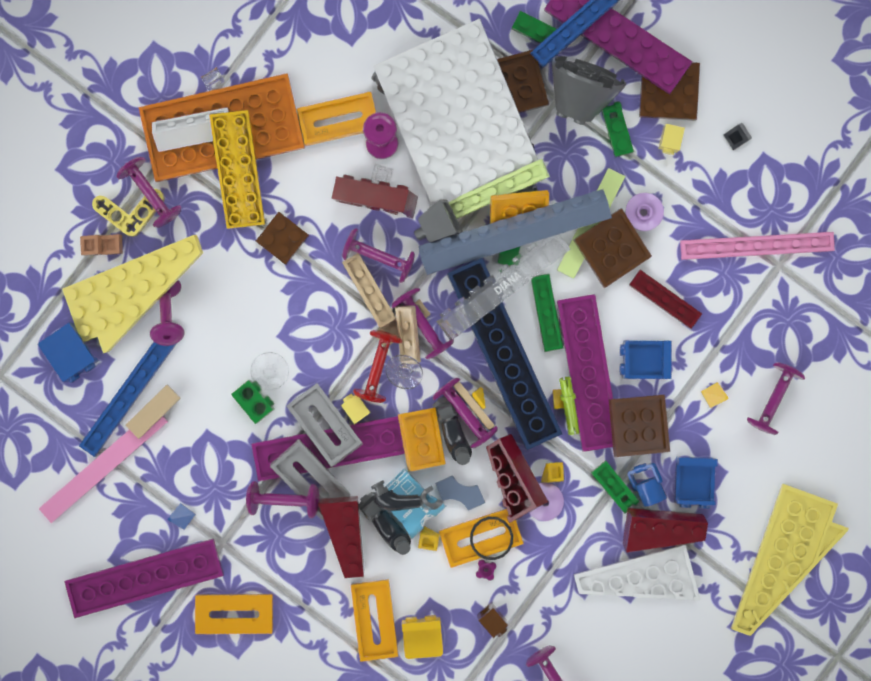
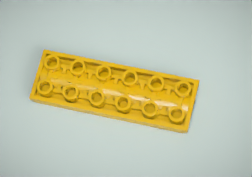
M242 110L209 114L226 227L230 229L264 225L265 218L249 111Z

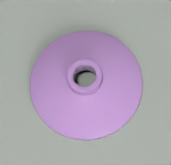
M639 193L628 201L625 214L635 229L649 231L661 223L664 216V208L661 201L655 195ZM642 209L647 211L646 216L640 214Z
M543 482L539 483L549 503L546 506L542 505L530 512V515L537 520L549 521L560 514L563 509L564 499L561 491L555 485Z

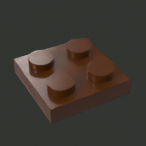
M278 212L256 239V242L287 265L309 237V234Z

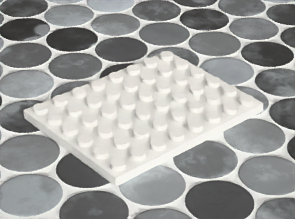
M480 19L373 66L432 206L439 200H448L450 202L457 199V197L538 160Z

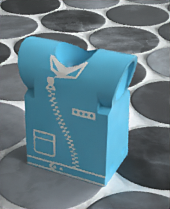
M405 468L386 485L389 491L393 490L394 493L399 495L418 494L420 496L425 490ZM429 493L426 494L428 502L436 503L437 498ZM443 503L441 507L431 511L425 510L420 506V508L391 512L403 523L409 536L413 539L423 529L426 520L436 517L446 505Z

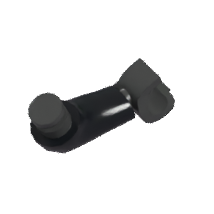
M445 396L438 398V401L433 404V408H436L438 421H443L441 426L447 449L458 464L466 465L470 462L472 449L462 430L457 416L458 413Z
M383 480L371 486L372 490L375 489L376 491L374 492L376 496L374 502L383 510L401 511L422 506L425 510L431 511L438 509L443 504L441 500H437L436 503L427 501L426 494L434 490L432 486L426 488L420 496L418 494L399 495L394 493L393 490L389 491L387 486L384 487L383 484L385 482Z
M374 492L368 495L365 494L359 503L361 512L368 520L372 519L373 525L389 547L401 555L407 554L411 549L409 535L395 522L387 510H382V508L376 505L374 502L376 498Z

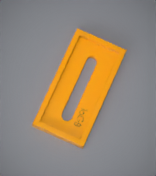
M366 92L297 108L305 146L364 133V121L376 112L372 93ZM348 113H362L360 118L314 127V123L318 120L347 115Z
M507 508L439 530L451 568L481 558L474 552L471 545L459 547L457 543L459 540L470 537L473 526L480 519L486 517H498L506 521L511 527L513 533V545L511 548L524 544L516 520L511 523L508 522ZM489 519L481 522L476 527L473 536L499 527L506 529L505 533L474 543L476 550L480 554L489 556L508 549L511 536L504 523Z
M389 579L351 584L360 662L398 657ZM371 594L376 597L381 637L380 644H375L373 641L368 596Z
M273 594L195 595V634L273 633ZM255 610L260 615L257 618H211L209 613L210 611Z

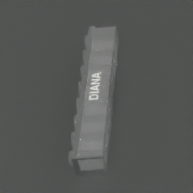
M558 234L542 239L538 245L534 242L526 248V254L522 255L520 253L512 259L513 264L510 266L505 264L497 270L499 272L497 276L494 277L492 274L483 281L485 283L484 286L481 288L476 286L469 292L470 296L465 299L463 296L454 303L456 305L455 308L452 310L447 308L439 314L441 318L436 322L449 340L459 336L567 253L570 248L561 235Z

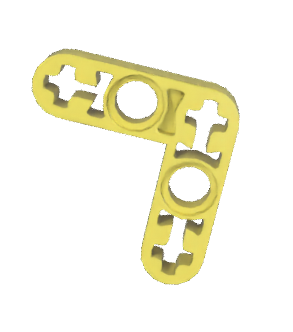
M154 189L157 194L159 193L160 198L164 202V194L160 190ZM96 196L92 201L93 209L130 237L137 236L156 213L154 208L151 209L150 206L145 204L146 201L150 204L145 196L130 215L105 196ZM105 200L104 204L111 209L109 211L102 207L98 209V201L103 202ZM143 207L149 211L146 218H140L138 214L139 210ZM120 211L122 218L119 221H113V212ZM134 216L138 220L142 221L141 225L138 222L135 224V232H128L129 227L127 226L129 224L133 225L136 222V220L133 219Z

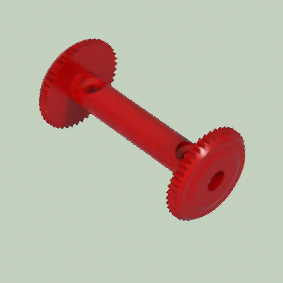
M372 330L369 334L379 338V343L366 389H354L353 393L364 400L382 403L386 401V398L376 392L390 342L401 344L402 339L386 331Z

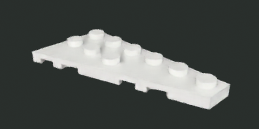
M685 544L573 574L579 594L701 601Z

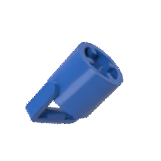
M655 463L637 465L627 473L633 490L638 492L644 507L652 506L667 498L661 484L663 482ZM651 468L654 477L637 484L633 474H638Z

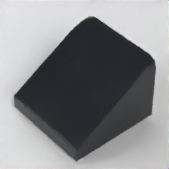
M743 123L738 124L723 134L733 151L752 139Z

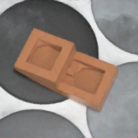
M122 235L80 236L81 255L123 254Z

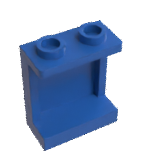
M71 322L37 344L62 382L73 383L80 378L79 374L84 371L86 373L96 367L95 363L99 361L93 356L76 331L75 324Z
M624 340L623 344H620V356H623V363H620L619 372L620 375H623V379H672V341Z
M676 457L674 502L680 504L681 508H691L692 504L699 505V508L710 509L711 505H716L714 490L715 467L718 466V459Z

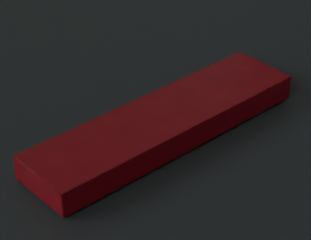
M641 269L629 283L631 288L689 329L693 328L702 315L700 311Z

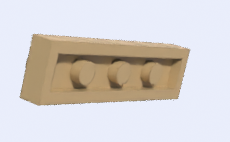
M357 253L343 261L342 264L379 328L381 329L395 321V314L360 254Z

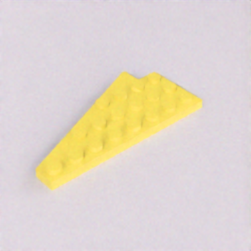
M192 235L63 288L62 290L76 330L82 340L87 342L98 337L103 353L110 352L203 254L197 235Z
M785 484L781 485L731 626L732 630L751 636L845 535L849 528L832 522L838 503Z

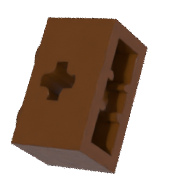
M492 602L477 614L478 621L493 638L496 636L501 637L508 630L506 628L508 626L507 619Z

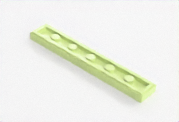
M539 159L457 197V199L450 201L449 204L456 218L459 219L489 205L490 198L493 195L516 193L549 178L550 175L543 159Z
M610 168L607 169L597 191L604 190L609 208L625 178L624 175ZM597 223L578 228L573 239ZM572 239L557 271L574 279L584 257Z

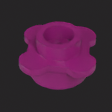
M480 560L476 577L488 579L489 581L493 580L494 569L497 567L496 563Z

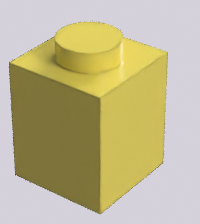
M665 124L658 149L663 150V153L669 155L679 152L685 128Z
M352 393L343 399L344 403L341 406L354 424L371 413L362 399L354 396Z

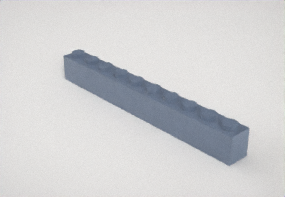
M601 189L434 242L425 243L418 246L426 274L429 275L612 218L605 192Z

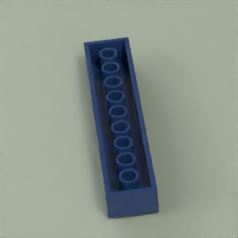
M483 258L447 273V277L526 450L562 435L561 429L500 295L494 290L496 288Z

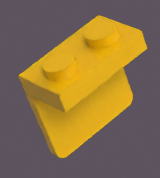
M427 615L422 619L406 617L405 620H402L404 652L407 659L439 657L443 655L440 617Z

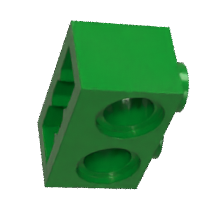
M248 380L231 395L254 424H258L275 410L273 407L275 403L268 395L265 397L261 393L262 387L256 380L254 382ZM246 388L253 390V396L250 399L244 396ZM258 403L265 405V411L262 414L256 411Z

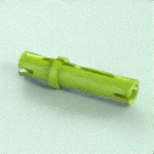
M562 377L559 379L562 392L560 398L564 404L568 435H575L574 432L579 434L574 401L576 395L573 393L571 377H565V380Z

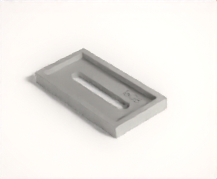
M318 383L287 405L289 411L331 467L363 445ZM311 406L317 408L341 440L339 446L333 444L309 412Z
M300 439L270 464V467L297 495L308 496V490L311 485L293 467L295 461L299 462L329 493L327 498L351 496L350 492ZM319 507L317 516L321 520H323V516Z

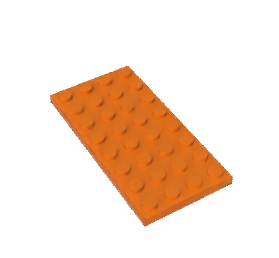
M288 73L138 107L155 182L217 169L213 141L159 152L152 134V122L227 107L229 112L248 110L256 160L305 149Z

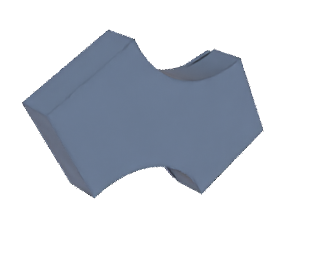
M453 475L435 483L443 501L448 499L460 501L468 511L485 503L478 485L464 486L458 483Z

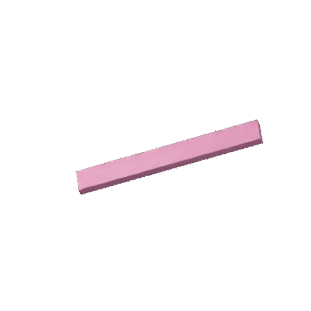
M834 232L680 241L681 260L835 251Z
M163 416L140 439L128 430L44 503L39 510L50 523H53L168 423V420Z

